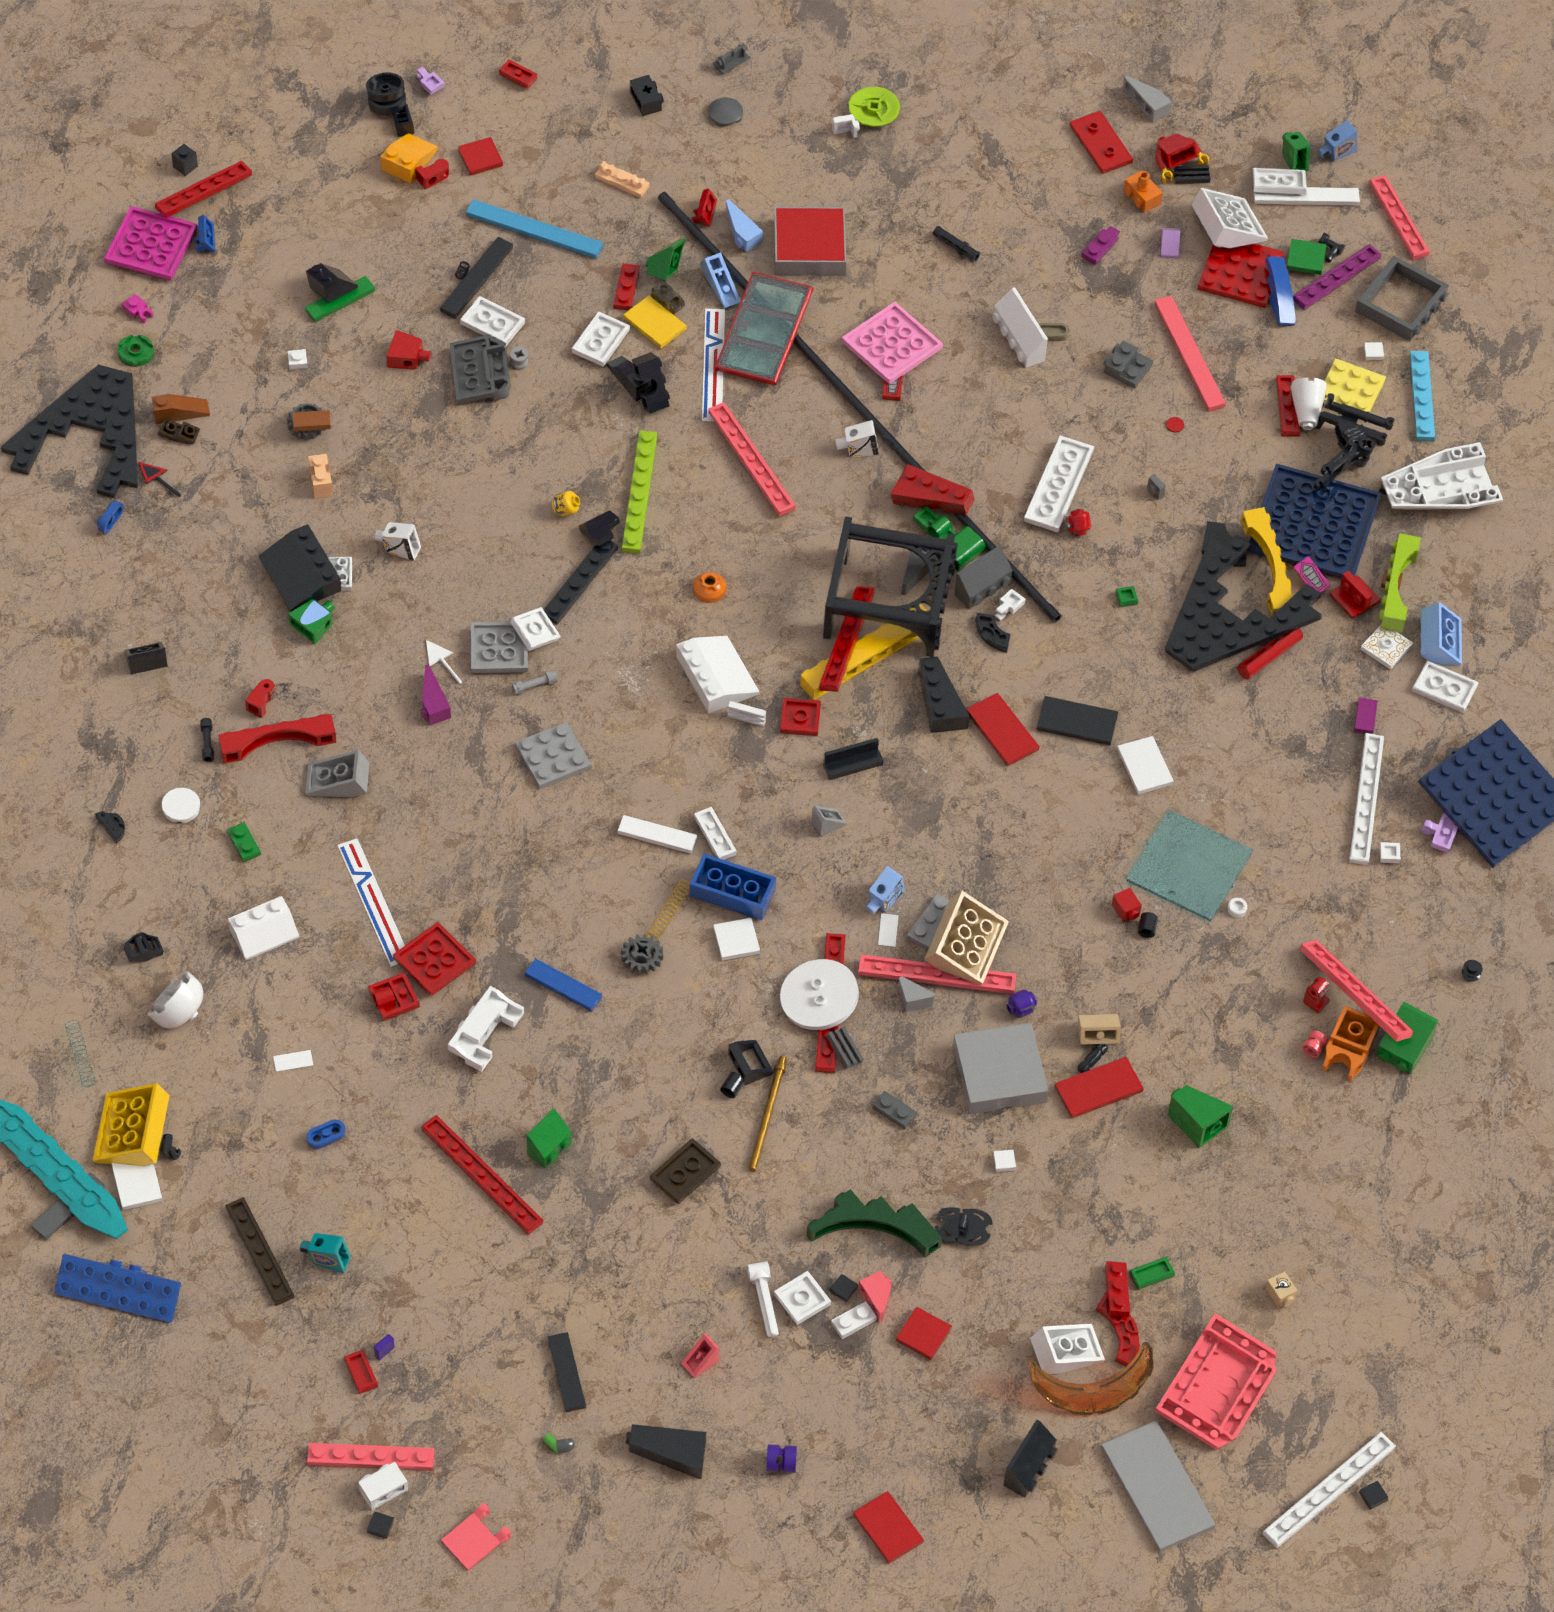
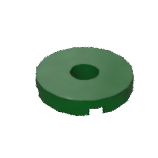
M129 335L120 341L117 352L122 363L137 367L143 366L153 358L154 349L149 338L143 335ZM135 348L140 349L138 352H132L131 350Z

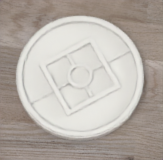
M828 959L812 960L796 967L784 980L780 992L781 1005L788 1019L795 1025L809 1030L829 1029L842 1023L852 1014L859 998V989L853 973L843 964Z

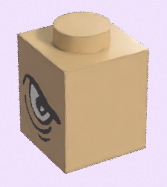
M1282 1272L1267 1280L1265 1289L1277 1308L1287 1307L1295 1302L1298 1290L1286 1272Z

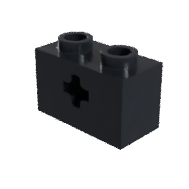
M649 75L630 80V94L642 117L662 111L663 96L661 93H658L656 82L652 81Z

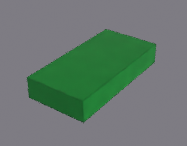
M1167 1257L1129 1271L1137 1290L1175 1276V1272Z

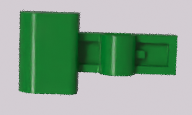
M927 506L913 516V521L931 537L947 539L948 534L955 535V543H958L955 569L958 572L985 550L983 539L969 526L956 533L952 529L951 522L945 516H937Z

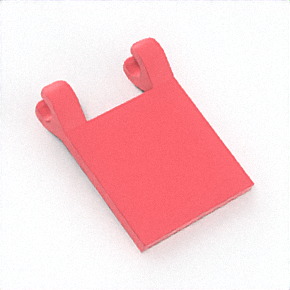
M482 1503L473 1514L441 1539L443 1544L468 1571L501 1543L511 1538V1532L507 1527H503L494 1536L480 1521L490 1513L489 1507L485 1503Z

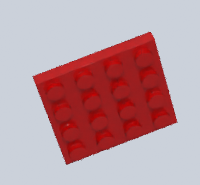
M1255 243L1233 248H1220L1213 244L1197 290L1266 308L1271 290L1267 281L1270 274L1265 260L1268 256L1284 258L1285 252Z

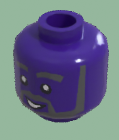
M1023 989L1008 997L1006 1007L1011 1015L1022 1018L1034 1012L1037 1001L1032 992Z

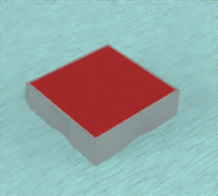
M774 207L775 275L800 276L815 274L820 276H846L845 207Z

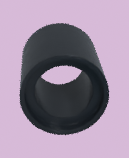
M1151 912L1141 914L1138 934L1145 938L1155 936L1158 921L1156 914Z
M730 1072L720 1091L729 1098H735L745 1083L744 1077L736 1072Z

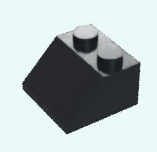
M320 263L306 270L310 288L327 303L358 288V285L340 269Z

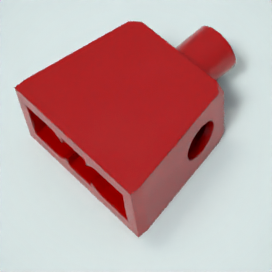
M396 330L386 356L387 367L415 370L420 360L430 361L431 351L423 350L422 339Z

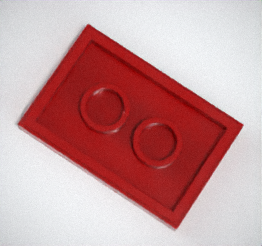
M888 1491L853 1512V1516L888 1563L893 1562L924 1542L922 1536Z

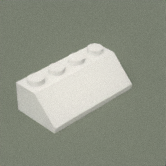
M1014 287L994 305L992 317L994 322L1000 326L1002 335L1008 339L1011 349H1014L1017 353L1019 362H1022L1025 368L1045 361L1048 338Z

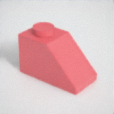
M881 1271L859 1281V1292L877 1316L878 1322L883 1321L892 1287L888 1276H884Z

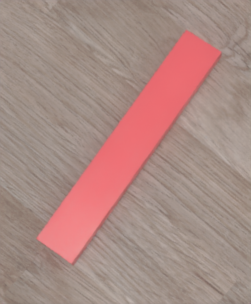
M1386 175L1369 179L1370 187L1412 260L1429 256L1430 251Z

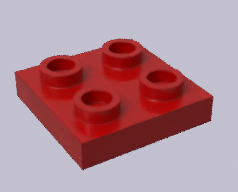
M405 972L368 986L370 995L383 1021L420 1007V1003Z

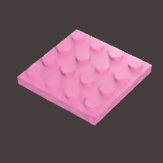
M893 302L844 335L841 340L845 346L889 384L943 349V343L896 302Z

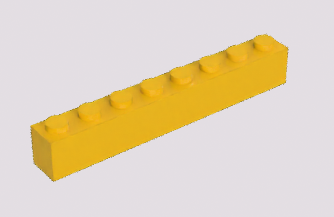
M922 604L919 605L922 610L927 611ZM888 623L881 625L871 634L864 635L862 639L856 642L841 684L917 640L919 637L908 629ZM829 658L820 661L815 667L807 669L801 674L800 686L812 700H816L829 692L819 690V684Z

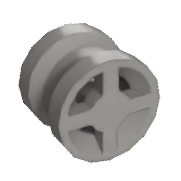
M523 347L512 349L510 353L511 366L516 370L525 369L529 363L528 351Z

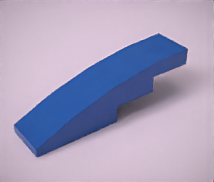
M1268 256L1265 263L1270 274L1267 281L1272 292L1269 300L1278 325L1294 326L1296 324L1294 301L1284 258Z

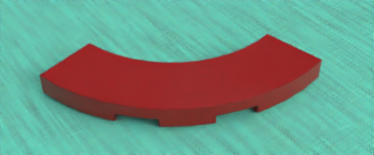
M1105 1292L1096 1311L1109 1320L1117 1333L1119 1348L1115 1362L1130 1369L1137 1361L1139 1355L1138 1328L1130 1314L1129 1317L1108 1315L1107 1292Z

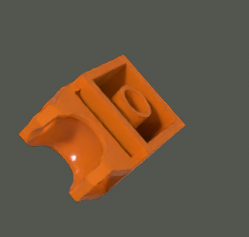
M1344 1006L1326 1046L1322 1070L1326 1072L1334 1063H1343L1349 1069L1347 1080L1352 1082L1353 1078L1362 1070L1379 1033L1380 1026L1369 1015Z

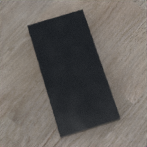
M1044 696L1037 730L1111 746L1118 711Z

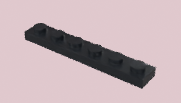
M610 540L600 546L595 545L545 607L544 612L551 622L556 625L559 624L617 551V543Z

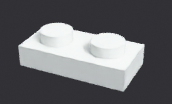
M865 1301L832 1319L831 1324L841 1339H844L877 1321V1316Z

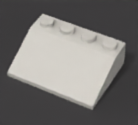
M1200 188L1192 203V207L1215 246L1233 248L1267 241V235L1245 198Z
M728 636L698 637L677 644L676 657L708 714L727 707L730 701L738 703L760 694Z

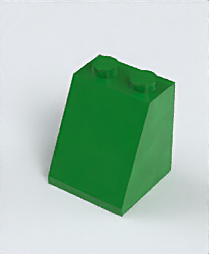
M1403 1002L1396 1015L1413 1031L1411 1038L1396 1042L1386 1032L1378 1045L1376 1056L1384 1062L1393 1064L1399 1070L1411 1074L1432 1042L1438 1020Z
M1186 1085L1181 1089L1177 1088L1171 1094L1168 1116L1200 1148L1229 1127L1233 1107L1226 1102Z

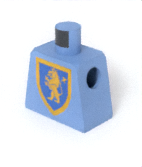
M1346 120L1326 134L1324 146L1318 149L1320 157L1323 159L1330 156L1333 161H1337L1356 152L1357 130Z

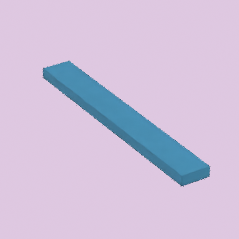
M474 199L466 211V216L595 259H597L603 248V242Z

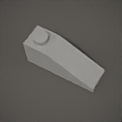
M1129 76L1124 77L1123 89L1152 122L1170 114L1171 100L1162 91Z

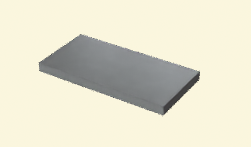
M1157 1420L1101 1445L1102 1451L1159 1552L1215 1528V1522Z

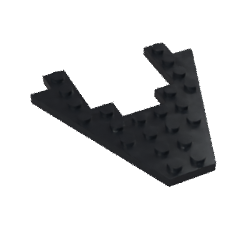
M97 365L1 447L3 453L15 456L10 465L11 471L28 475L48 433L66 438L72 424L101 431L104 434L99 442L100 447L114 450V453L96 489L97 494L115 498L121 484L138 488L132 373Z
M1238 535L1225 546L1211 537L1169 636L1165 652L1192 672L1319 621L1322 619V614L1311 606L1321 598V593L1306 583L1270 618L1254 609L1244 620L1240 619L1218 603L1228 593V590L1218 583L1217 580L1251 549V544Z

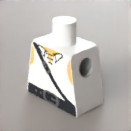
M873 420L846 427V437L835 439L837 450L848 448L850 457L879 455Z
M389 522L384 531L377 530L375 533V540L384 543L387 553L414 561L421 548L417 531L413 524Z

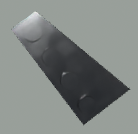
M938 656L919 658L918 674L931 733L968 729L970 716Z

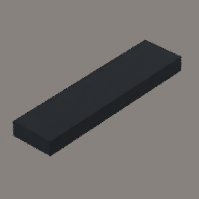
M568 1332L548 1336L565 1411L570 1412L586 1408Z

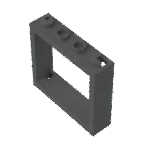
M1393 256L1357 300L1355 312L1411 341L1415 335H1419L1423 324L1427 325L1431 314H1435L1438 311L1440 303L1445 302L1446 297L1449 295L1447 293L1449 285ZM1395 272L1435 293L1411 324L1371 303Z

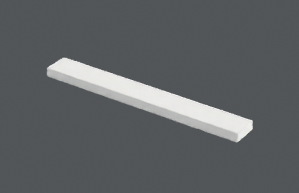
M1365 733L1349 863L1368 865L1384 742V736Z
M1380 1432L1267 1527L1262 1534L1276 1548H1279L1390 1454L1396 1446Z

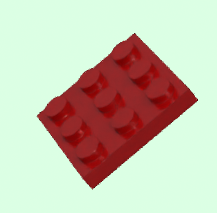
M436 922L393 954V959L431 997L476 964V959L439 922Z

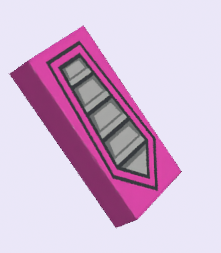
M1309 556L1294 566V570L1303 582L1309 584L1320 593L1331 586Z

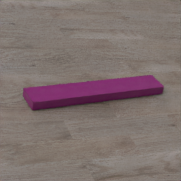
M1368 244L1293 295V301L1305 311L1381 259L1382 254Z

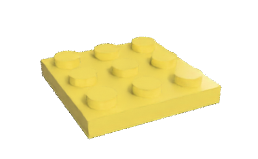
M1335 359L1325 379L1327 390L1323 404L1327 400V395L1333 393L1335 396L1334 402L1344 403L1360 410L1371 412L1384 385L1386 376Z

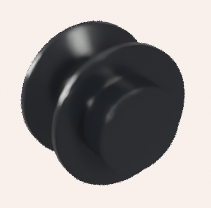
M1476 960L1466 961L1463 965L1462 976L1468 981H1477L1481 977L1482 965Z

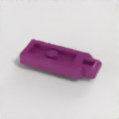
M1112 226L1107 230L1102 229L1082 251L1081 257L1096 265L1118 241L1119 237L1117 236L1120 231Z

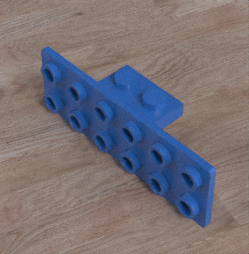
M63 1254L54 1293L172 1322L181 1282L147 1274V1271L141 1270L142 1266L130 1264L129 1267L124 1266L122 1261L110 1259V1262L101 1263Z

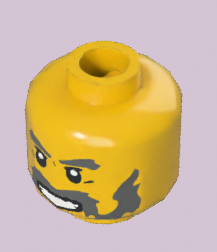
M565 491L554 496L552 508L559 516L566 517L575 514L579 510L580 498L574 492Z

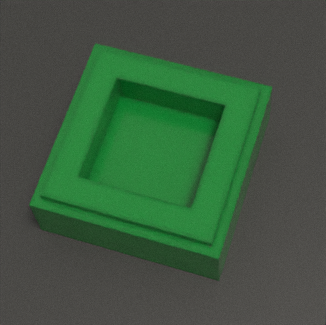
M1134 586L1116 589L1115 594L1120 607L1138 605V597Z

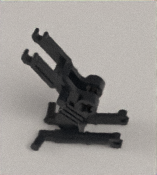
M1329 393L1324 407L1338 412L1342 416L1323 411L1320 413L1318 424L1315 428L1320 429L1324 422L1334 425L1338 446L1340 445L1342 451L1322 466L1320 472L1323 476L1315 481L1314 489L1318 490L1319 486H1321L1324 490L1326 486L1339 477L1352 464L1360 468L1365 467L1375 448L1373 440H1376L1379 445L1383 446L1388 436L1386 433L1365 427L1363 424L1359 425L1357 424L1358 419L1363 420L1365 423L1369 422L1383 427L1386 430L1392 429L1395 419L1392 417L1383 418L1369 411L1366 412L1344 403L1334 402V394Z

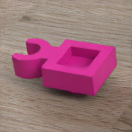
M136 294L122 303V308L133 318L139 316L142 323H146V315L153 318L152 310Z

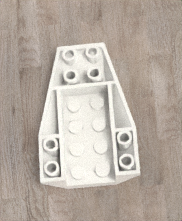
M1480 442L1444 449L1381 477L1391 507L1394 509H1469L1503 502L1498 485L1492 486L1485 469L1486 455Z

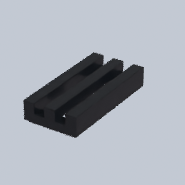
M1209 165L1174 167L1175 184L1210 183Z

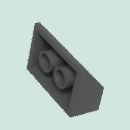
M1000 546L989 551L957 573L954 595L968 609L974 605H979L983 599L994 595L998 589L1006 587L1011 582L1012 569Z

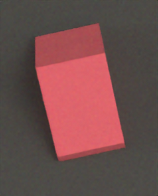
M705 1333L681 1364L695 1378L718 1362L719 1347Z

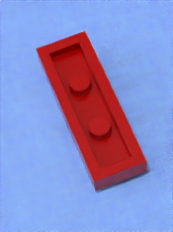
M622 263L613 309L629 311L632 308L640 265Z
M1106 1261L1105 1275L1108 1315L1129 1317L1126 1262Z

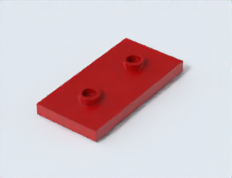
M1101 110L1070 121L1069 126L1102 174L1133 163L1132 156Z

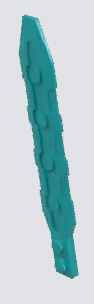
M0 1100V1143H4L18 1157V1160L27 1169H30L52 1194H56L70 1208L69 1211L84 1225L116 1240L126 1233L128 1228L115 1198L85 1173L84 1168L76 1160H72L50 1135H47L40 1129L23 1108Z

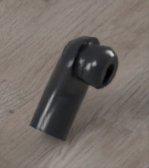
M164 1134L161 1151L170 1160H177L181 1155V1150L172 1146L173 1136L171 1134Z

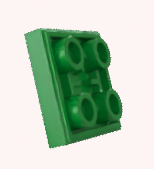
M1291 239L1287 270L1322 275L1326 244Z

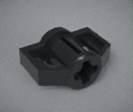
M144 932L133 935L124 944V951L129 962L138 960L146 962L153 957L162 956L164 952L158 937ZM148 941L152 942L155 950L150 948ZM131 943L134 944L137 953H133Z

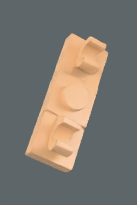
M606 161L602 162L595 173L596 179L639 198L644 195L650 186V183L645 181L644 178L640 179L635 174L633 175L615 168L614 165L606 164Z

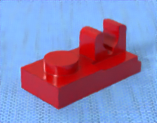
M708 188L702 191L699 208L693 211L696 216L691 218L695 224L703 223L707 227L711 225L717 203V198Z

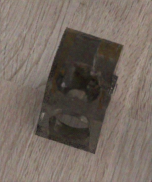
M665 280L652 288L651 297L673 315L685 306L683 298Z

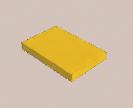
M649 295L623 314V319L660 349L687 329L686 324Z

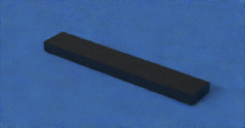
M497 237L442 304L440 311L456 319L513 249V244Z

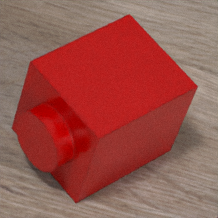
M1131 888L1113 895L1112 906L1123 923L1138 918L1141 913L1142 904Z

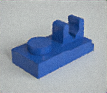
M201 215L198 217L197 226L199 237L194 239L198 244L195 246V249L198 252L208 250L213 253L215 252L214 223L205 215Z

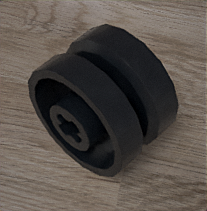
M383 72L370 77L366 82L368 106L374 113L391 115L398 113L406 106L404 80L398 74Z

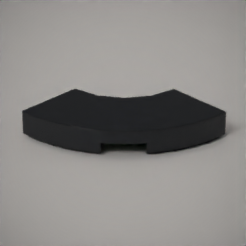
M977 613L976 627L981 638L991 647L1007 653L1011 634L1002 631L997 626L994 615Z

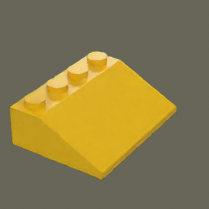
M158 1083L106 1093L92 1161L101 1164L117 1163L137 1166L156 1164L170 1095Z

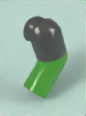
M550 1433L543 1438V1441L555 1453L569 1452L575 1446V1442L571 1438L557 1440Z

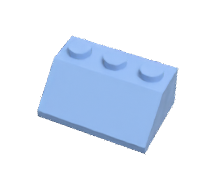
M1440 602L1421 609V656L1434 664L1462 665L1461 618Z

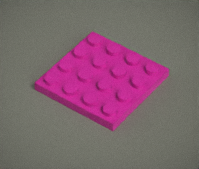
M130 206L104 257V262L172 281L197 231V224L170 216L164 218L159 213Z

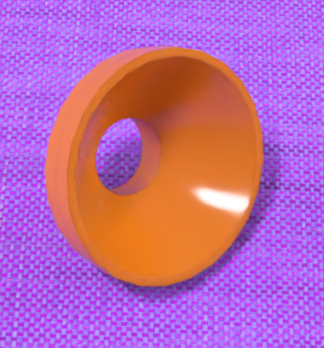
M704 572L694 580L693 593L703 602H717L726 594V582L717 573ZM711 578L715 580V583L708 585L704 581Z

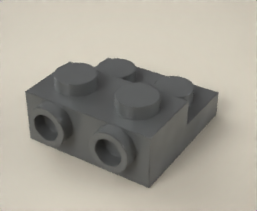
M1122 341L1121 344L1117 343L1114 346L1112 356L1107 355L1103 363L1105 365L1104 373L1136 388L1152 367L1153 360L1138 353L1139 348Z

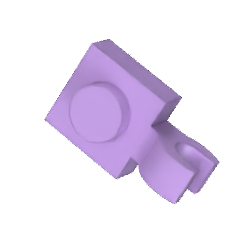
M424 67L416 70L419 73L416 77L420 80V85L430 95L444 87V82L434 72L429 74Z

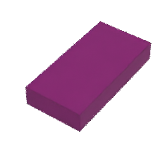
M1359 697L1354 732L1373 734L1378 700Z

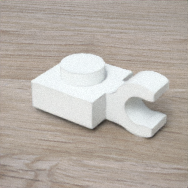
M1011 589L1000 599V606L996 609L998 613L995 615V618L1001 621L1009 611L1014 614L1025 604L1026 599Z

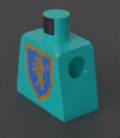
M315 1233L311 1241L303 1240L300 1245V1252L308 1253L314 1265L336 1272L344 1273L351 1258L342 1236Z

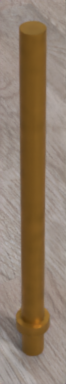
M779 1056L778 1063L774 1066L775 1074L748 1168L752 1172H755L757 1169L781 1078L786 1071L785 1064L787 1058L785 1056Z

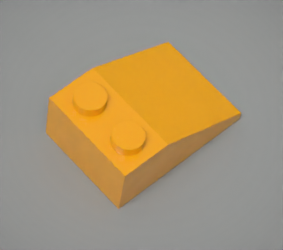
M408 133L390 144L380 156L381 170L412 184L416 179L415 168L419 166L424 168L439 147Z

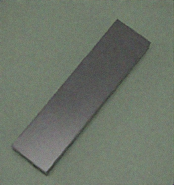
M91 1172L88 1173V1175H89L98 1185H101L103 1188H105V1185H104L103 1182H101V1181H100L96 1176H94ZM60 1199L31 1226L34 1231L47 1240L74 1215L69 1211L70 1208Z

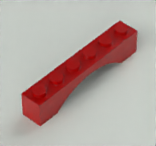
M321 714L316 717L301 718L289 722L283 721L278 724L263 725L251 729L246 728L218 735L223 764L242 761L255 749L275 741L299 740L316 746L336 743V732L331 714Z

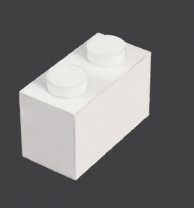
M395 1462L390 1465H383L377 1472L372 1475H365L358 1482L359 1491L371 1510L408 1490V1482Z

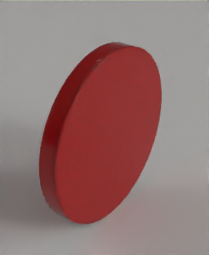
M1171 417L1167 420L1166 427L1171 432H1180L1184 428V422L1178 417Z

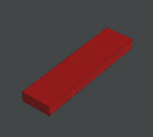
M1276 375L1281 437L1300 436V426L1291 393V385L1295 380L1294 375Z

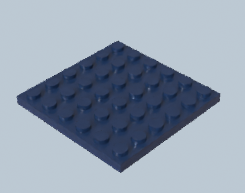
M1276 463L1261 508L1264 507L1266 513L1270 515L1271 530L1275 531V542L1281 550V561L1297 565L1309 556L1321 573L1342 578L1343 574L1349 571L1355 577L1382 493L1337 480L1331 482L1324 490L1321 486H1319L1318 490H1315L1314 483L1322 476ZM1251 537L1249 541L1251 549L1248 552L1266 557L1261 547Z
M1502 719L1498 720L1418 780V783L1492 868L1554 822V778Z

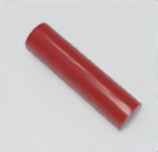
M1299 628L1271 640L1236 667L1237 671L1244 679H1250L1302 640V631Z

